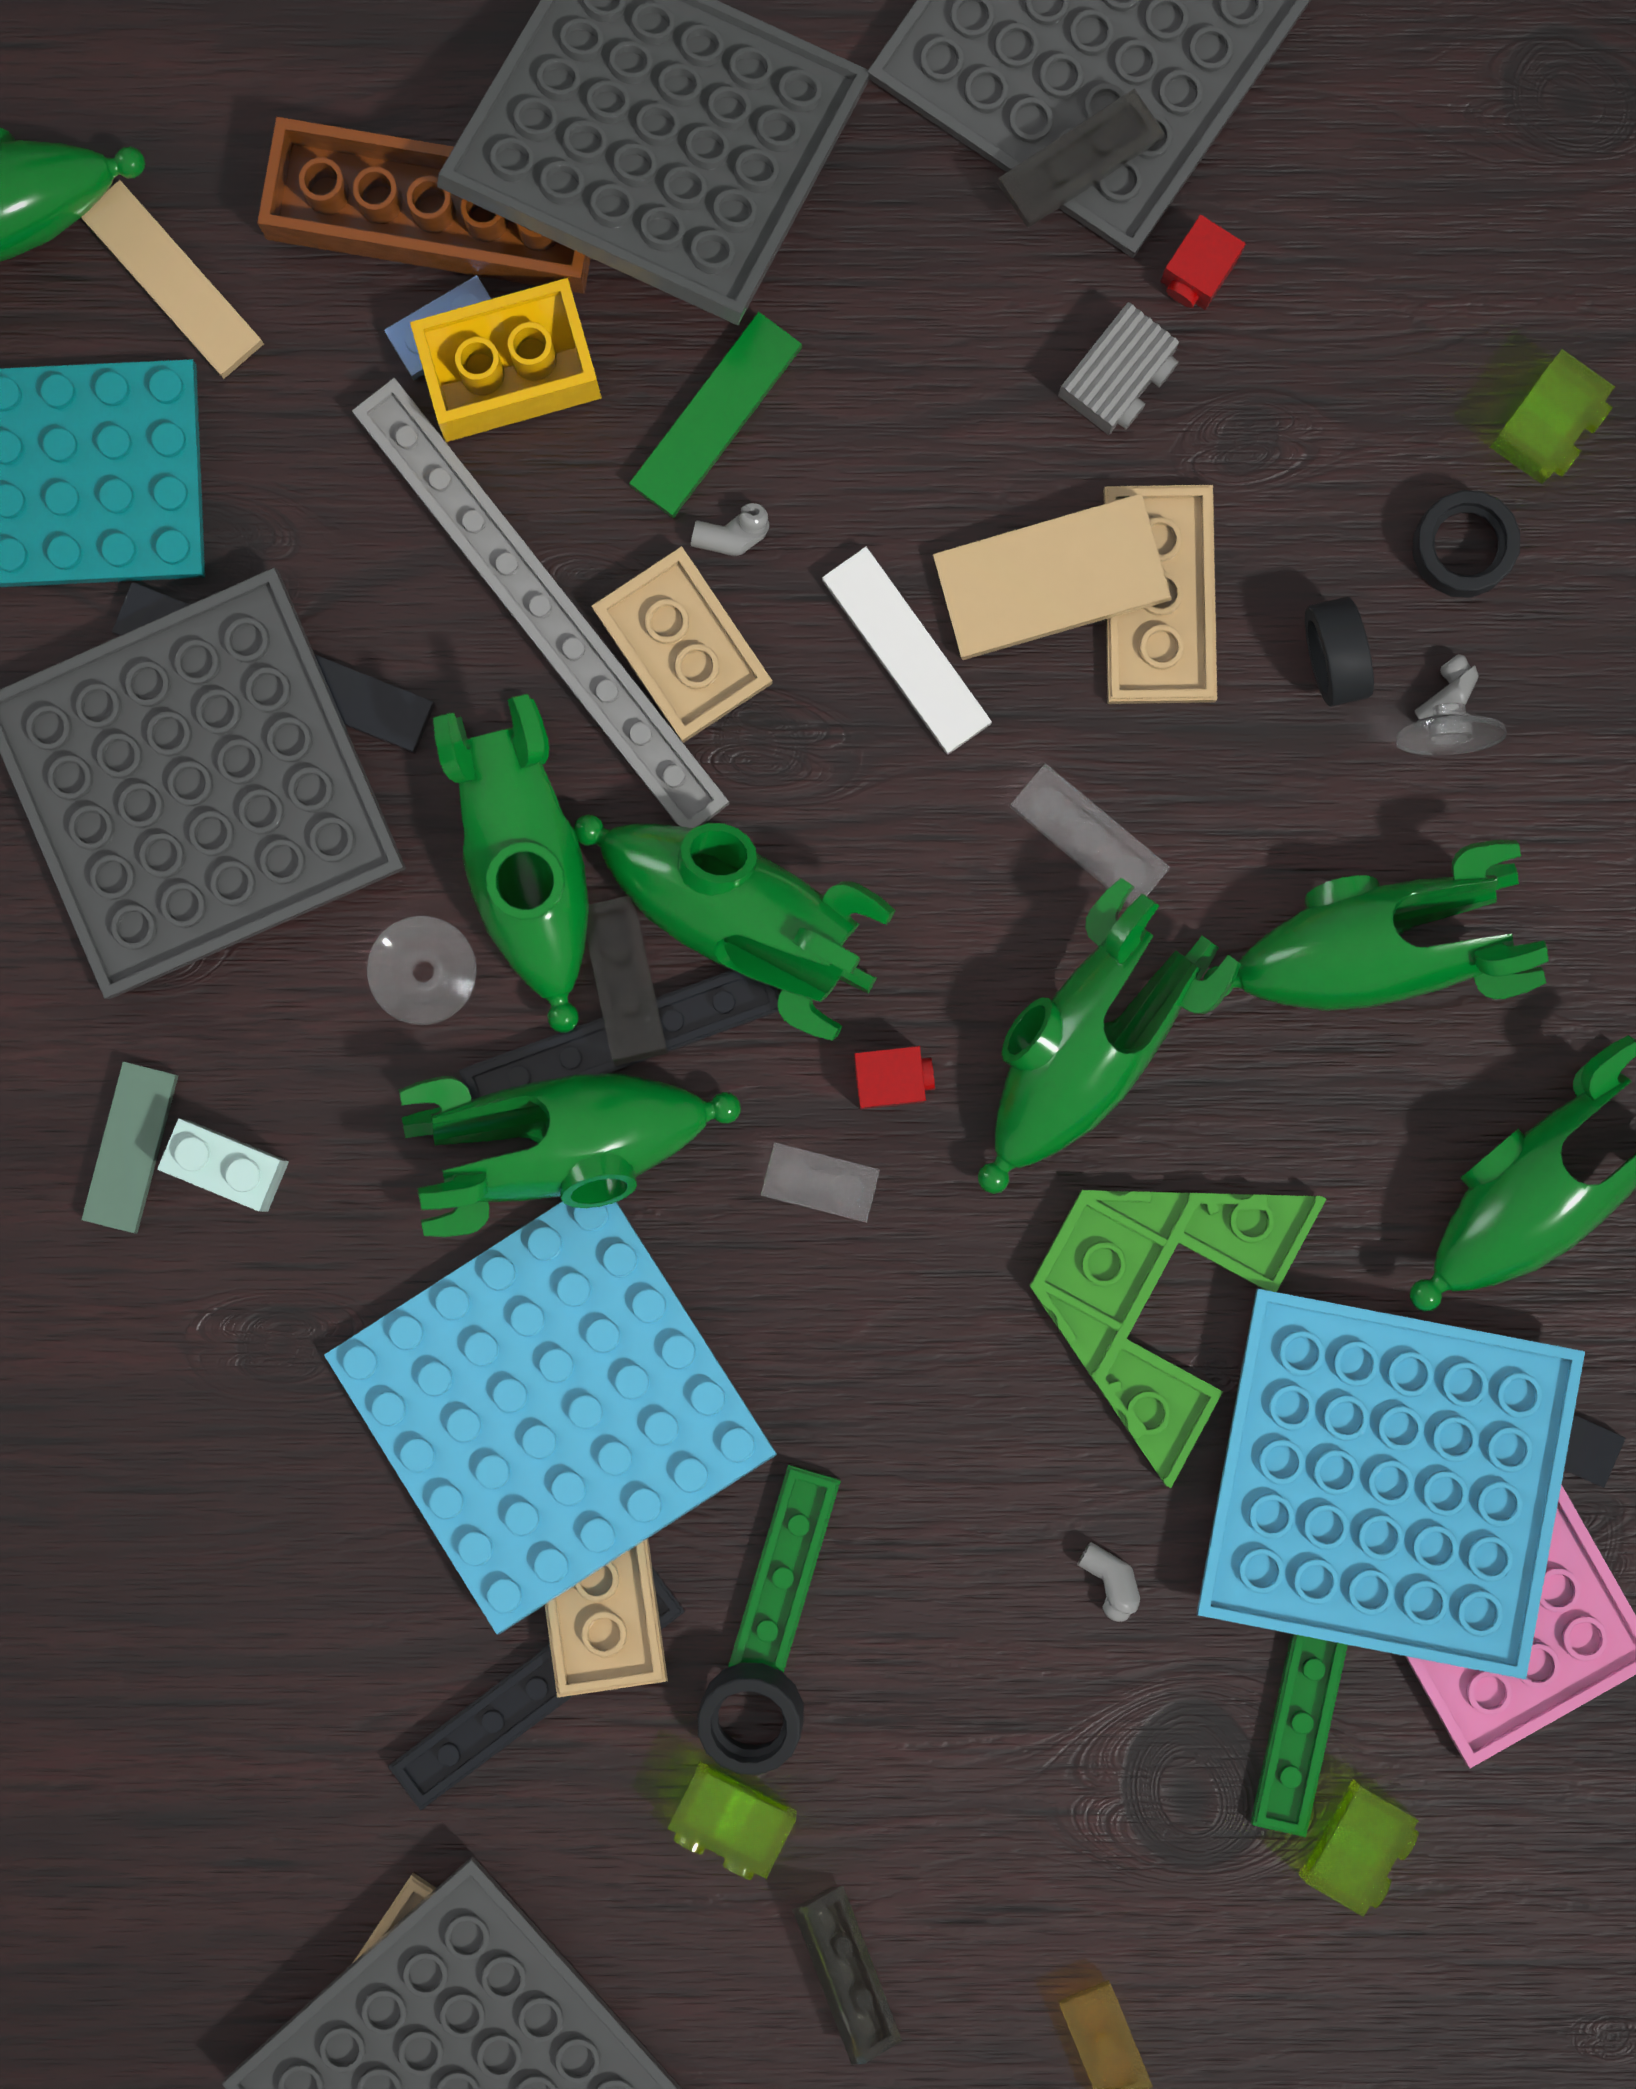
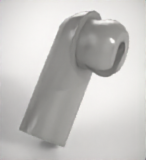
M749 503L741 508V514L725 526L696 520L691 547L730 556L742 555L764 539L769 529L768 513L762 505Z
M1457 654L1441 666L1440 672L1449 682V685L1414 710L1418 719L1430 732L1466 705L1478 680L1476 666L1471 667L1467 658L1462 654Z
M1090 1542L1083 1551L1077 1565L1103 1580L1107 1596L1102 1606L1105 1615L1116 1622L1126 1621L1131 1614L1138 1610L1140 1595L1133 1569L1128 1563Z

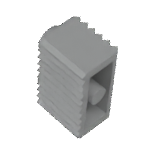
M1128 302L1062 384L1058 396L1107 435H1110L1118 424L1126 430L1146 405L1139 397L1152 382L1157 387H1161L1178 365L1179 361L1173 357V354L1177 349L1179 341L1162 329L1159 324L1153 322L1150 317L1145 316L1141 310L1136 309L1133 304Z

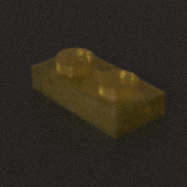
M1109 1980L1058 2001L1094 2089L1153 2088Z

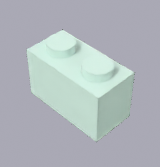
M178 1118L157 1170L254 1210L268 1212L289 1161L190 1120Z

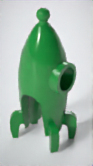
M0 127V261L16 257L55 238L85 215L103 197L116 176L121 175L127 179L140 176L145 169L143 154L131 146L118 150L114 158H106L103 154L62 143L15 140L9 131Z
M528 694L509 698L507 700L513 728L469 739L465 732L462 717L456 718L454 713L434 717V734L441 767L450 780L459 783L461 815L464 828L462 860L471 895L486 931L517 975L535 993L548 1000L551 1005L547 1014L550 1027L557 1032L567 1033L576 1027L579 1020L576 1007L568 1003V995L572 991L579 975L584 954L589 903L585 866L576 830L572 828L569 821L563 815L543 767L549 757L550 748L540 712L534 699H530Z
M582 815L576 820L573 829L576 830L578 841L588 846L597 844L601 848L604 861L619 886L651 922L685 947L715 963L750 979L782 990L777 1003L778 1010L783 1020L792 1027L812 1036L833 1041L838 1037L842 1025L816 1009L813 1000L821 1002L826 999L839 980L869 994L877 977L858 968L859 957L842 947L848 937L859 926V923L851 917V914L858 913L886 925L891 921L895 909L880 896L861 884L852 881L840 882L829 888L823 896L797 876L757 854L754 844L746 834L738 828L724 823H707L694 828L662 824H630L614 827L610 830L605 829L602 821L595 815Z
M1492 840L1472 843L1462 847L1452 860L1453 877L1419 879L1380 886L1379 881L1375 877L1355 875L1338 878L1315 887L1307 893L1304 899L1306 909L1266 934L1239 960L1241 966L1225 996L1233 988H1241L1244 992L1257 998L1281 1005L1335 1011L1371 1008L1442 990L1473 978L1478 990L1486 997L1492 999H1506L1529 992L1546 984L1543 968L1536 967L1549 962L1547 946L1544 940L1514 946L1511 933L1431 947H1416L1401 937L1404 931L1414 926L1497 903L1496 890L1519 884L1515 863L1498 864L1521 857L1519 843L1517 840ZM1219 966L1209 969L1205 973L1203 980L1207 979Z
M1122 877L1104 892L1086 917L1085 928L1087 935L1098 947L1073 972L1052 999L1042 997L1028 1005L1015 1019L1006 1035L1001 1055L1010 1067L997 1113L995 1128V1151L997 1156L994 1162L985 1164L978 1173L979 1185L986 1192L992 1194L1002 1192L1008 1186V1173L1013 1168H1022L1050 1157L1092 1131L1125 1098L1167 1037L1181 1008L1183 1007L1194 1014H1206L1213 1011L1222 1002L1236 978L1241 963L1228 955L1207 979L1200 981L1219 948L1202 935L1186 956L1175 950L1124 1012L1114 1021L1104 1023L1108 1008L1153 938V935L1144 928L1159 907L1157 903L1142 893L1118 919V914L1124 902L1134 888L1133 885Z
M1627 1035L1610 1044L1594 1056L1575 1075L1573 1090L1577 1096L1576 1098L1549 1114L1523 1134L1518 1128L1461 1177V1180L1469 1189L1465 1192L1444 1232L1436 1254L1433 1268L1434 1275L1430 1280H1418L1410 1289V1300L1416 1308L1422 1311H1432L1441 1303L1442 1293L1445 1291H1470L1494 1286L1540 1269L1578 1244L1636 1189V1153L1600 1184L1587 1185L1578 1182L1567 1172L1562 1162L1561 1150L1563 1142L1574 1130L1632 1082L1631 1079L1619 1073L1636 1056V1040Z
M625 1074L566 1076L503 1089L472 1100L467 1086L460 1079L452 1076H439L419 1081L399 1090L401 1105L435 1103L440 1105L438 1108L402 1117L405 1138L433 1135L435 1146L518 1137L530 1138L538 1143V1145L528 1150L444 1170V1183L417 1188L421 1210L456 1207L451 1212L421 1220L423 1235L435 1237L468 1235L477 1232L486 1224L489 1218L488 1202L525 1201L561 1196L564 1204L575 1208H594L618 1202L635 1191L637 1176L677 1153L705 1128L708 1121L715 1119L719 1123L729 1124L734 1122L741 1112V1104L738 1098L730 1092H721L715 1095L712 1101H704L701 1097L685 1089L661 1081Z

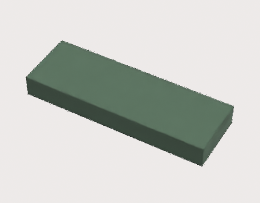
M127 1062L122 1063L82 1216L83 1221L138 1234L179 1075Z

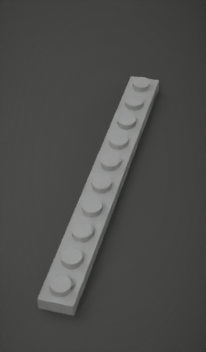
M393 378L352 410L354 416L674 822L680 827L694 828L705 824L728 806L729 801L398 381Z

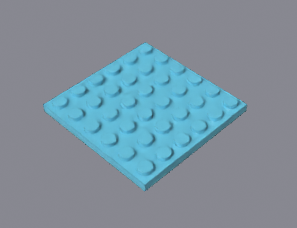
M562 1201L324 1354L496 1634H501L777 1455L617 1202L601 1207L575 1208L564 1204Z
M1256 1289L1196 1614L1526 1679L1585 1351Z

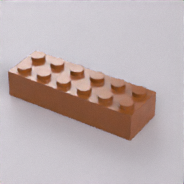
M276 117L257 222L266 240L536 286L568 278L571 291L585 294L591 260L590 257L438 188V174L454 149L453 146Z

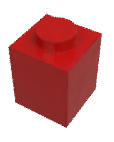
M1200 214L1166 266L1160 282L1168 286L1166 292L1178 303L1188 308H1193L1196 304L1206 310L1239 260L1246 243Z
M920 1046L854 1053L860 1109L924 1103L926 1101L925 1091L935 1090L932 1058H921Z

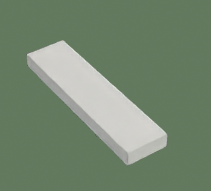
M864 547L822 577L825 586L947 755L991 725L992 721L867 547Z

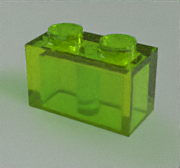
M1561 349L1492 442L1490 448L1540 484H1543L1553 472L1562 477L1581 452L1580 449L1573 445L1584 429H1587L1593 434L1613 408L1605 400L1615 386Z
M699 1761L669 1820L668 1829L676 1833L673 1840L682 1847L700 1855H703L707 1848L724 1857L723 1866L731 1872L749 1880H752L755 1873L767 1879L797 1819V1811Z
M1353 1779L1299 1875L1309 1886L1364 1917L1370 1906L1376 1909L1384 1900L1391 1885V1879L1387 1875L1396 1859L1404 1860L1412 1851L1419 1832L1414 1829L1419 1820L1406 1809Z

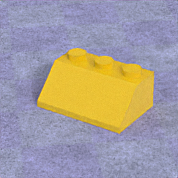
M568 278L410 322L437 421L445 442L602 399Z

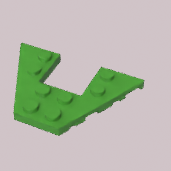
M1081 1190L1029 1287L1166 1486L1170 1488L1173 1486L1223 1393L1218 1388L1127 1339L1176 1246L1180 1244L1263 1290L1277 1292L1326 1201L1325 1197Z

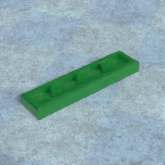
M758 312L630 481V487L671 518H674L802 349V343Z
M788 1464L728 1668L740 1663H763L784 1673L841 1482L840 1479Z
M1291 1634L1250 1821L1253 1826L1302 1837L1307 1836L1347 1644Z

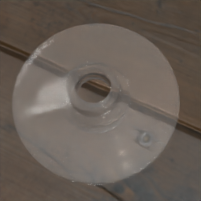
M1443 703L1433 707V716L1415 721L1401 729L1396 734V745L1403 751L1419 755H1457L1492 747L1502 742L1506 738L1507 732L1503 722L1485 715L1466 713V706L1462 703Z
M430 916L409 917L389 926L375 941L367 964L369 987L377 1003L392 1017L414 1025L435 1024L456 1014L471 996L477 974L475 955L465 936L450 923ZM421 962H429L434 968V974L429 981L419 982L414 976V969Z

